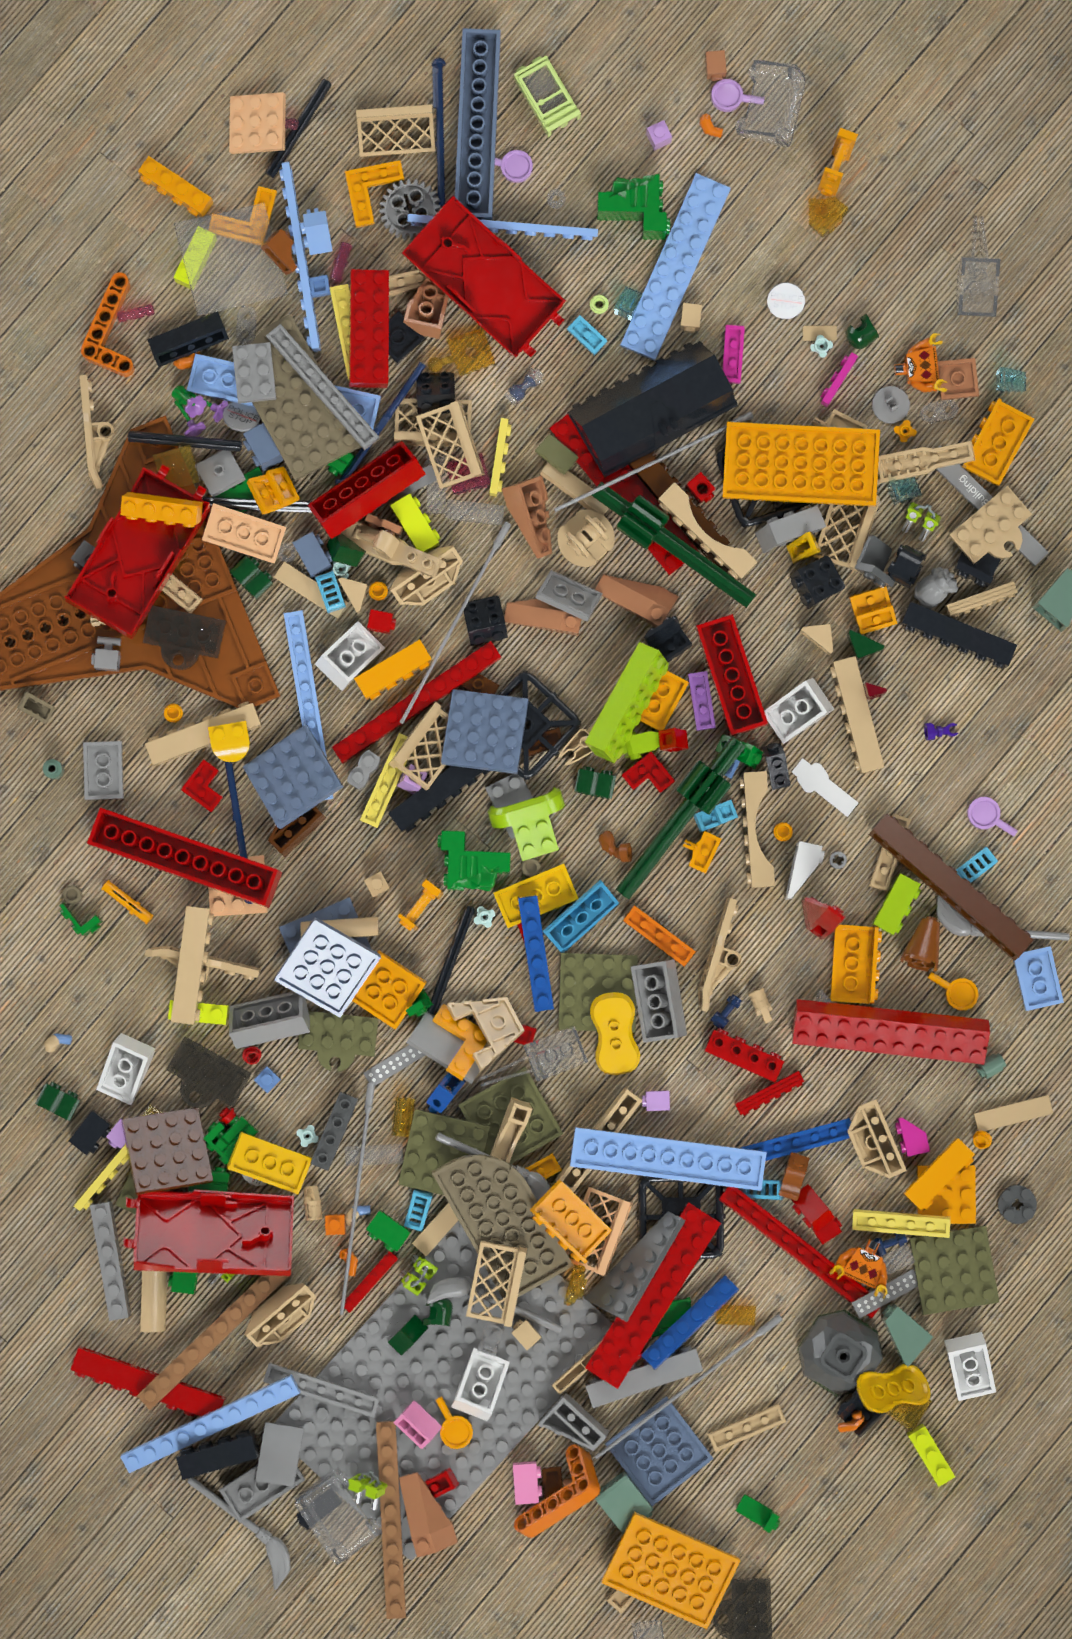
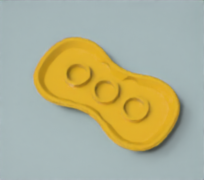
M611 992L599 995L593 1000L590 1007V1016L598 1032V1046L595 1053L596 1063L602 1072L609 1075L630 1073L636 1069L640 1062V1051L632 1034V1024L635 1016L634 1003L629 996L623 993Z
M901 1364L888 1373L867 1371L860 1374L857 1379L858 1395L864 1406L872 1412L885 1413L902 1403L923 1405L928 1402L931 1396L926 1377L914 1365L908 1367L905 1364Z

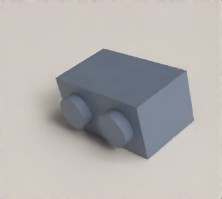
M264 423L243 433L245 438L243 444L247 451H252L254 455L252 460L256 467L260 466L265 471L283 461Z
M311 532L292 542L312 578L332 568L330 564L332 562L331 556L328 551L324 553L321 546L324 544L319 535L315 536Z

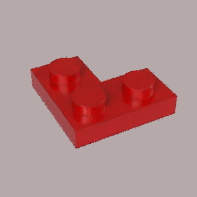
M652 751L621 775L632 790L649 779L658 792L661 793L675 782Z
M203 759L181 789V791L211 813L223 799L222 796L208 787L219 770Z

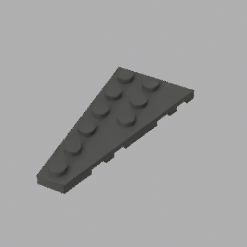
M668 1211L584 1299L627 1322L685 1220Z

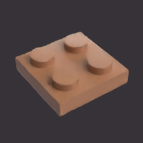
M975 358L938 361L939 379L947 381V383L941 385V388H946L947 391H939L940 401L979 396Z

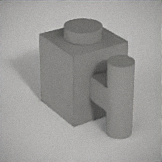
M98 636L97 644L105 646L104 649H96L95 653H92L91 664L94 665L96 670L119 672L121 652L113 650V645L121 646V638Z

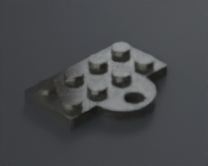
M152 606L148 615L143 643L161 647L162 658L171 668L186 670L195 665L200 655L219 659L226 621ZM176 655L183 656L184 662L181 665L174 664L173 659Z
M184 1036L166 1069L183 1079L180 1085L181 1096L188 1105L195 1108L207 1107L216 1099L234 1107L253 1074ZM194 1091L200 1094V1100L197 1103L190 1100V1094Z
M770 1578L731 1579L732 1599L722 1601L713 1616V1623L717 1632L727 1639H772ZM719 1615H727L728 1622L726 1624H719L717 1621Z

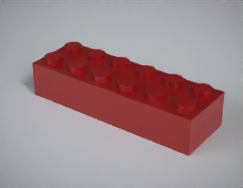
M351 269L349 387L387 388L389 373V270Z
M400 441L307 506L332 539L418 481L426 473L403 441Z
M733 614L697 625L695 630L730 737L767 726L766 715Z

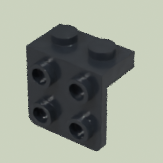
M424 372L419 375L416 380L418 414H424L455 402L454 373ZM450 410L443 411L442 414L450 413Z
M962 552L953 571L963 579L969 578L973 580L974 584L980 587H988L994 578L993 575L1001 559L987 553L973 564Z
M824 556L789 576L792 586L797 589L800 600L807 609L845 589V584L829 556Z
M499 596L468 601L463 612L471 646L508 638Z
M676 616L666 618L661 625L651 628L644 636L646 644L659 650L667 662H670L693 646L681 629Z
M856 1390L848 1402L846 1401L839 1406L837 1414L844 1422H849L853 1419L851 1416L853 1411L860 1410L862 1415H864V1421L854 1432L861 1438L887 1412L877 1413L868 1410L862 1403Z

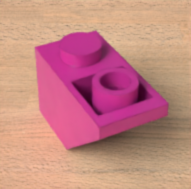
M897 1118L898 1123H895L897 1134H901L902 1142H899L901 1153H905V1156L908 1157L930 1152L926 1132L904 1118Z

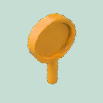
M930 972L928 975V979L946 989V1000L953 1009L959 1011L968 1010L977 1003L979 997L978 989L971 980L958 978L950 983L933 972Z
M442 1396L435 1399L445 1418L440 1430L442 1441L452 1449L464 1448L470 1443L473 1436L471 1423L463 1416H452Z

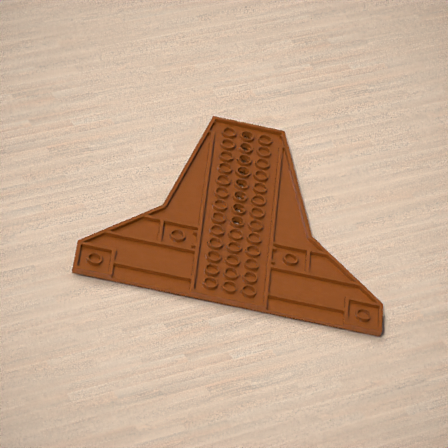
M166 415L130 430L174 435ZM127 436L88 529L0 592V691L147 670L236 708H239L238 705L244 702L253 703L254 707L281 697L220 547L201 540L208 517L204 520L172 573L203 599L191 614L161 591L134 638L130 639L106 624L93 627L90 615L85 614L83 619L77 617L76 614L79 613V609L65 602L64 596L67 595L81 572L73 566L75 562L72 561V556L84 540L96 548V541L111 517L115 519L121 509L122 496L131 491L143 467L157 474L162 464L167 466L170 470L165 479L194 495L196 488L179 446L129 442ZM61 616L69 618L66 626L59 624ZM44 623L51 625L48 633L41 631ZM28 630L30 633L33 632L31 640L23 638V636L26 635L25 631ZM98 636L121 638V646L113 645V650L121 652L119 672L96 670L94 665L91 664L92 653H95L96 649H104L105 646L97 644ZM10 637L16 641L12 648L5 644Z

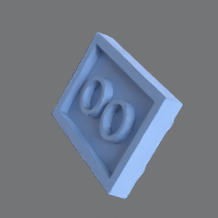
M1051 946L1023 952L1014 961L1025 1011L1064 1003Z

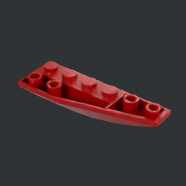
M812 896L810 898L806 897L801 901L806 929L821 940L829 936L845 919V916L842 915L843 911L835 905L831 907L819 902Z

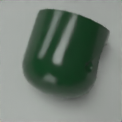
M867 314L860 317L861 325L855 329L850 325L846 329V338L855 349H864L879 338V334Z
M448 1298L425 1304V1306L430 1307V1314L428 1318H423L422 1325H451L453 1304Z

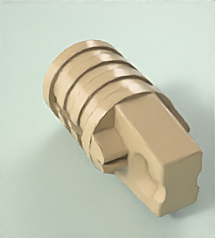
M763 987L750 992L748 996L751 998L750 1000L753 1003L756 1015H761L766 1024L773 1021L769 1013L773 1009Z
M318 1186L304 1187L306 1221L323 1219Z

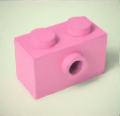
M415 1400L393 1422L421 1449L442 1428L436 1419L430 1416Z
M536 1461L513 1463L515 1504L539 1503V1498H542V1486H538L537 1478H541L540 1466L536 1465Z

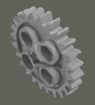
M407 179V184L400 180L399 187L393 184V191L387 189L389 196H382L386 202H380L381 207L384 208L379 210L380 214L384 215L381 217V220L386 222L384 224L386 229L390 228V234L396 231V238L402 235L405 241L407 236H410L412 241L414 236L426 225V223H423L422 227L411 226V222L405 225L400 224V221L407 218V214H410L404 195H408L413 214L419 215L421 212H425L429 216H434L441 209L440 205H436L440 203L439 198H435L437 196L436 191L431 192L432 188L430 185L425 188L426 184L424 181L419 185L417 179H415L413 184H411L410 179ZM415 195L421 196L418 201H413L412 198ZM397 201L403 202L401 207H394Z

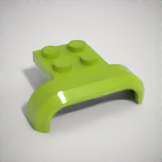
M553 787L552 791L545 795L505 807L495 808L490 806L487 813L491 826L493 828L512 826L522 861L559 850L549 815L561 810L565 806L560 789Z

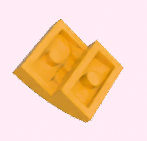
M284 466L268 470L265 475L250 478L247 481L262 515L284 508L300 499Z
M886 586L849 596L861 635L897 624Z

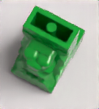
M660 174L643 176V179L632 178L631 180L617 177L613 181L611 192H598L597 220L643 221L642 240H665L666 234H669L670 218H667V212H662L663 199H659V197H662L663 180H660Z
M442 831V835H438L437 846L441 848L442 852H449L448 855L445 854L444 866L448 867V874H444V886H447V890L464 891V888L490 892L495 886L497 874H510L511 853L465 851V831Z

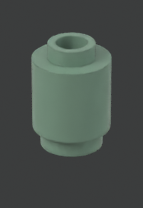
M50 759L44 763L43 773L48 778L56 780L63 776L64 766L61 762ZM54 765L56 767L55 771L50 772V768Z
M999 1053L992 1054L985 1058L984 1065L977 1064L976 1070L981 1078L989 1079L1003 1071L1006 1063Z

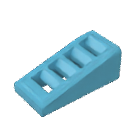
M334 572L315 577L327 613L345 608L346 606ZM332 578L331 582L321 584V581ZM331 585L335 586V588L327 591L323 589ZM337 592V595L326 598V595ZM339 598L340 602L331 605L328 604V602Z
M984 847L956 869L962 879H967L971 883L995 865L998 860L987 847ZM982 854H985L989 859V864L983 859ZM977 858L982 863L984 868L981 869L980 866L976 863L975 860ZM970 864H972L978 871L976 874L970 868ZM964 868H966V870L972 876L970 879L963 872Z
M763 1180L761 1195H758V1190H753V1195H751L750 1189L743 1188V1193L752 1199L783 1200L784 1198L778 1195L782 1180ZM766 1184H769V1195H766ZM774 1184H777V1196H774Z
M414 1189L404 1227L423 1231L434 1193ZM415 1203L425 1205V1208L416 1206ZM412 1211L423 1213V1216L412 1213ZM410 1218L420 1220L421 1223L410 1221Z

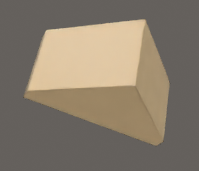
M342 577L338 580L356 613L360 614L368 585Z
M830 624L807 626L801 629L800 633L830 656L833 652Z

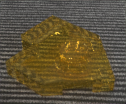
M828 197V199L810 198L809 226L823 238L827 233L831 234L843 222V217L849 212V208L836 197Z
M578 1264L572 1270L563 1302L567 1306L573 1305L576 1299L580 1300L583 1297L587 1279H585V1266Z

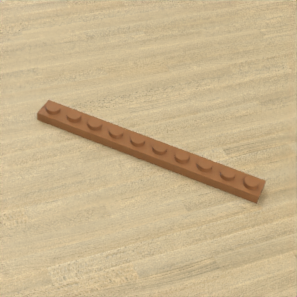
M262 1275L146 1386L137 1397L151 1410L290 1276Z
M394 1421L376 1422L379 1480L388 1485L385 1489V1494L380 1497L386 1619L406 1618L397 1435Z

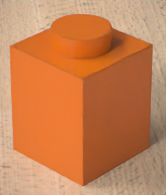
M346 1214L325 1215L326 1235L346 1234Z

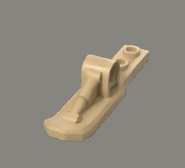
M80 375L87 469L96 491H99L103 488L99 477L100 466L108 445L114 437V427L109 422L91 423L90 411H94L93 399H89V392H92V381H88L87 375ZM107 428L111 431V434L103 436L100 431Z
M972 441L934 449L920 447L879 456L877 485L929 474L937 468L975 461Z
M357 521V523L341 532L365 550V554L391 565L406 566L432 578H435L443 563L441 559L409 546L404 540L384 530L371 528L360 521Z
M732 898L726 899L698 987L699 1009L704 1012L709 1010L712 991L742 961L741 955L738 952L724 948L726 936L731 933L733 923H731L732 917L736 916L739 905H736L738 900ZM730 954H733L736 958L733 965H730L727 961Z
M172 946L147 948L145 956H160L178 969L181 948ZM208 955L207 964L204 963L203 971H206L205 982L209 978L211 967L222 969L225 974L229 975L243 974V978L254 980V977L258 978L261 972V968Z

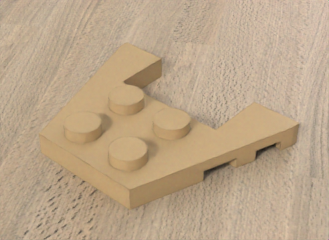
M507 997L483 999L482 1001L475 1002L464 1001V1003L450 1002L447 1004V1008L454 1021L473 1014L489 1044V1047L473 1053V1058L480 1071L524 1032V1028Z

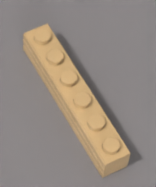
M1013 581L948 604L945 608L949 617L956 618L961 613H970L972 609L979 610L983 605L987 607L995 601H1004L1006 597L1013 598L1018 591Z
M600 1342L552 1384L559 1394L563 1393L587 1371L584 1367Z

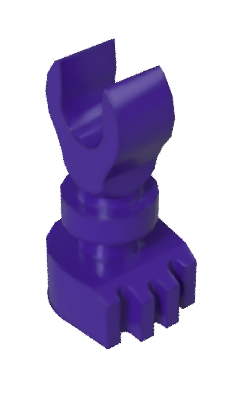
M925 723L923 727L926 741L935 740L936 736H956L958 733H951L949 728L957 726V724L950 723L946 727L936 726L935 728L932 723Z

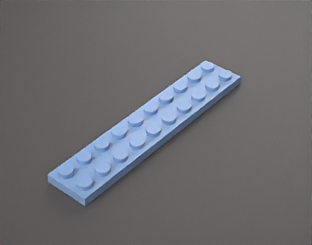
M698 173L695 174L621 342V347L651 360H656L731 190L730 187Z
M195 354L187 391L238 403L234 362ZM334 385L374 430L381 396ZM249 402V403H240V404H244V405H248V406H253V407H254V405L252 404V402Z
M575 1127L570 1166L761 1191L767 1152Z

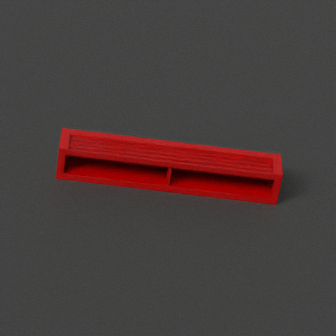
M796 1071L734 1105L739 1114L745 1116L750 1113L749 1110H756L760 1108L761 1104L764 1103L766 1105L770 1103V1099L781 1097L783 1092L788 1093L792 1091L793 1087L796 1086L798 1088L802 1086L804 1079L800 1072Z
M388 1251L345 1300L344 1309L349 1313L398 1260V1257L393 1252Z

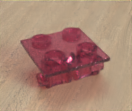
M482 453L478 455L485 475L452 485L453 494L460 495L467 492V490L471 492V489L476 491V488H487L488 485H491ZM459 461L448 462L446 468L455 472ZM462 463L457 474L464 477L471 473L469 467ZM448 472L449 478L451 480L453 474Z

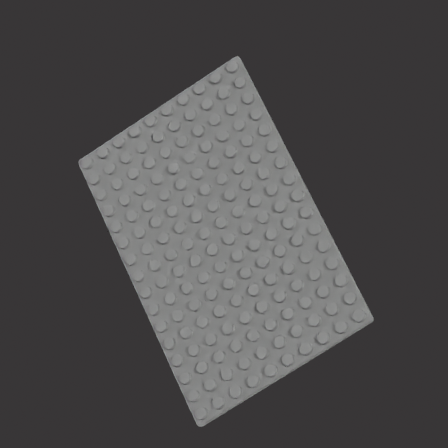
M459 1220L425 1257L438 1270L431 1280L426 1278L423 1280L426 1286L420 1294L416 1296L403 1287V1283H401L316 1377L380 1398L374 1418L300 1394L275 1422V1424L304 1428L299 1458L381 1534L380 1498L377 1510H373L370 1508L372 1499L365 1496L366 1489L363 1490L361 1502L358 1504L354 1502L355 1492L348 1489V1479L359 1473H368L369 1470H372L374 1475L379 1478L376 1422L395 1421L405 1408L415 1400L442 1426L445 1418L435 1399L441 1396L452 1416L459 1415L469 1420L473 1428V1436L470 1443L460 1449H452L446 1446L441 1439L440 1431L421 1449L396 1426L399 1477L418 1472L423 1481L448 1468L452 1469L459 1485L455 1489L435 1498L447 1518L450 1519L562 1396L563 1393L559 1394L552 1384L599 1343L612 1324L608 1318L589 1301L585 1300V1297L559 1274L519 1296L516 1306L562 1326L561 1333L528 1320L542 1338L526 1350L512 1334L513 1327L467 1317L470 1296L467 1294L463 1297L448 1298L453 1304L450 1326L427 1325L429 1328L401 1356L388 1341L414 1314L422 1322L423 1318L429 1317L430 1307L425 1306L434 1284L452 1277L462 1278L471 1284L473 1283L478 1254ZM485 1266L479 1268L483 1278L489 1275ZM415 1269L410 1273L422 1279V1275L417 1273ZM491 1277L486 1280L491 1289L496 1287ZM483 1283L478 1285L479 1287L484 1288L485 1292H488L487 1288ZM498 1289L493 1292L495 1296L502 1299ZM482 1299L487 1308L493 1305V1303ZM478 1301L472 1305L471 1312L480 1313L485 1309ZM499 1306L489 1310L494 1317H502V1310ZM514 1313L512 1326L519 1319L524 1321L526 1318ZM474 1348L510 1362L495 1407L488 1421L451 1407ZM371 1474L368 1475L371 1478V1481H369V1483L376 1480L372 1477ZM399 1482L403 1555L409 1560H413L417 1555L411 1538Z

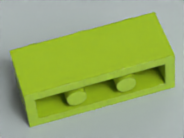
M901 873L898 874L871 925L879 927L880 930L890 935H894L895 932L898 934L903 926L901 920L904 916L907 917L912 909V906H910L912 900H916L921 892V889H919L921 884Z

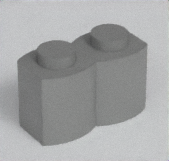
M370 750L364 752L359 759L358 766L350 772L347 782L359 791L364 789L370 780V775L380 766L381 758Z

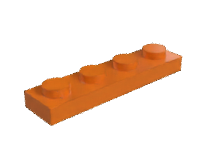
M635 905L623 920V922L671 958L675 959L683 967L686 966L696 952Z

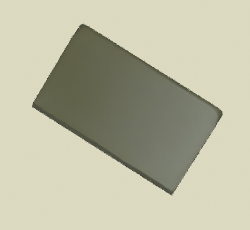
M551 434L535 450L538 455L564 475L578 460V456Z

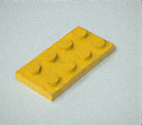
M565 864L493 893L507 928L522 923L519 897L537 895L540 915L579 899Z
M240 1132L227 1169L299 1195L312 1158Z

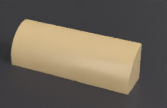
M378 917L321 920L351 938L379 936ZM312 921L301 922V937Z
M142 1271L140 1332L166 1331L167 1272Z

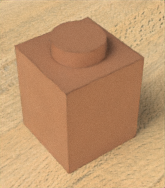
M725 50L705 53L707 79L720 81L726 78Z

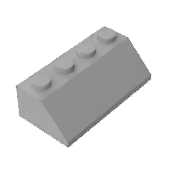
M675 959L631 966L643 1043L687 1036Z
M294 991L229 1007V1035L236 1049L310 1032V1017L306 999Z

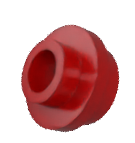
M248 1046L242 1052L243 1060L248 1064L258 1063L262 1055L261 1050L256 1046Z
M225 1107L219 1114V1121L227 1125L236 1116L235 1109L233 1107Z

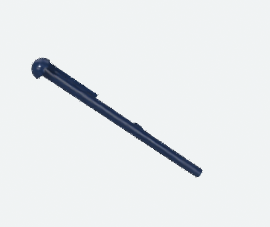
M436 58L432 62L433 108L436 109L437 142L435 141V146L437 148V190L440 200L438 205L442 207L445 204L443 67L446 66V62L442 58Z
M419 362L374 428L378 436L426 367L423 363ZM361 447L340 480L335 479V486L353 474L370 447L366 450Z
M225 762L233 811L232 819L233 822H236L239 854L241 857L248 859L232 762ZM244 900V902L247 904H253L252 902Z

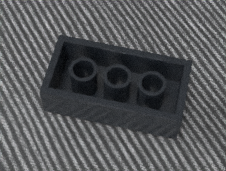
M249 1429L238 1432L235 1437L230 1435L222 1436L215 1443L209 1440L200 1443L201 1445L198 1448H193V1446L185 1447L180 1451L176 1460L181 1478L185 1480L257 1459L260 1455V1449L255 1431L249 1432Z

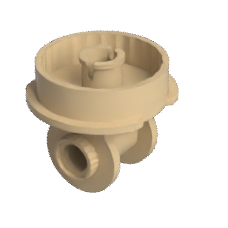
M580 510L565 526L559 528L557 541L560 552L570 563L580 567H592L604 557L607 551H611L614 547L615 535L611 523L605 516L593 510Z

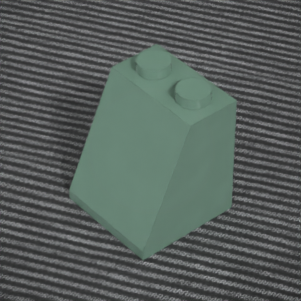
M1068 568L1059 575L1032 607L1061 632L1068 628L1072 619V569Z
M893 1303L892 1306L888 1305L882 1311L883 1316L881 1319L901 1361L909 1367L932 1340L933 1336Z
M625 1470L600 1489L599 1495L595 1498L622 1533L625 1532L634 1512L649 1518L654 1510L653 1506H651Z

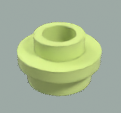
M595 295L592 297L590 308L594 313L602 314L607 311L609 302L605 296ZM601 302L603 306L598 308L595 304Z

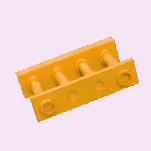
M843 128L839 129L831 155L835 158L831 169L825 167L818 190L823 195L836 196L844 174L838 171L842 161H849L858 136L857 133Z
M427 879L422 884L424 893L406 917L401 914L398 915L401 919L399 923L409 931L412 928L414 930L418 929L414 922L430 901H434L435 898L440 900L444 895L440 889Z

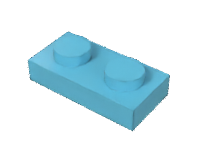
M580 315L567 328V331L594 356L608 342Z

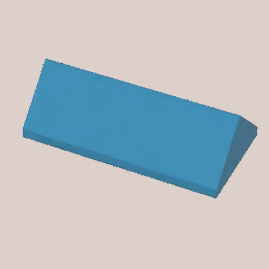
M599 880L542 932L561 953H564L615 908L619 902L604 883Z

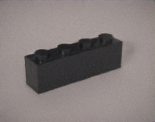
M217 311L147 339L158 367H161L179 358L228 340L229 337Z

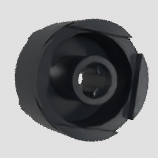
M900 545L896 553V562L892 561L888 568V576L894 582L911 589V585H914L923 567L921 563L923 560H926L927 554L908 545Z

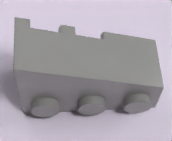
M810 505L799 509L800 512L798 513L791 511L784 514V518L778 519L774 517L767 520V525L755 533L763 554L777 546H785L786 543L796 540L806 532L814 534L825 528L826 524L818 505L812 508Z
M566 1392L538 1423V1426L554 1431L555 1434L565 1436L571 1439V1441L593 1451L603 1442L609 1432Z

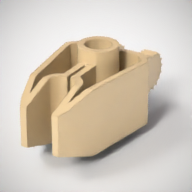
M594 725L587 730L579 729L563 747L558 756L559 758L568 751H572L574 754L564 764L565 766L575 763L592 753V750L586 745L585 741Z

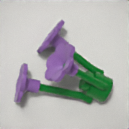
M182 385L177 386L171 394L175 399L174 404L180 409L187 420L189 429L184 433L185 436L195 437L205 430L206 426L203 422L195 424L190 417L194 418L196 415H201L206 405L215 412L213 419L217 423L223 418L224 409L229 405L226 400L220 405L212 404L203 399L201 395L187 391Z

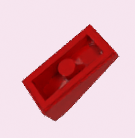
M451 1468L424 1481L434 1499L455 1489L459 1485Z

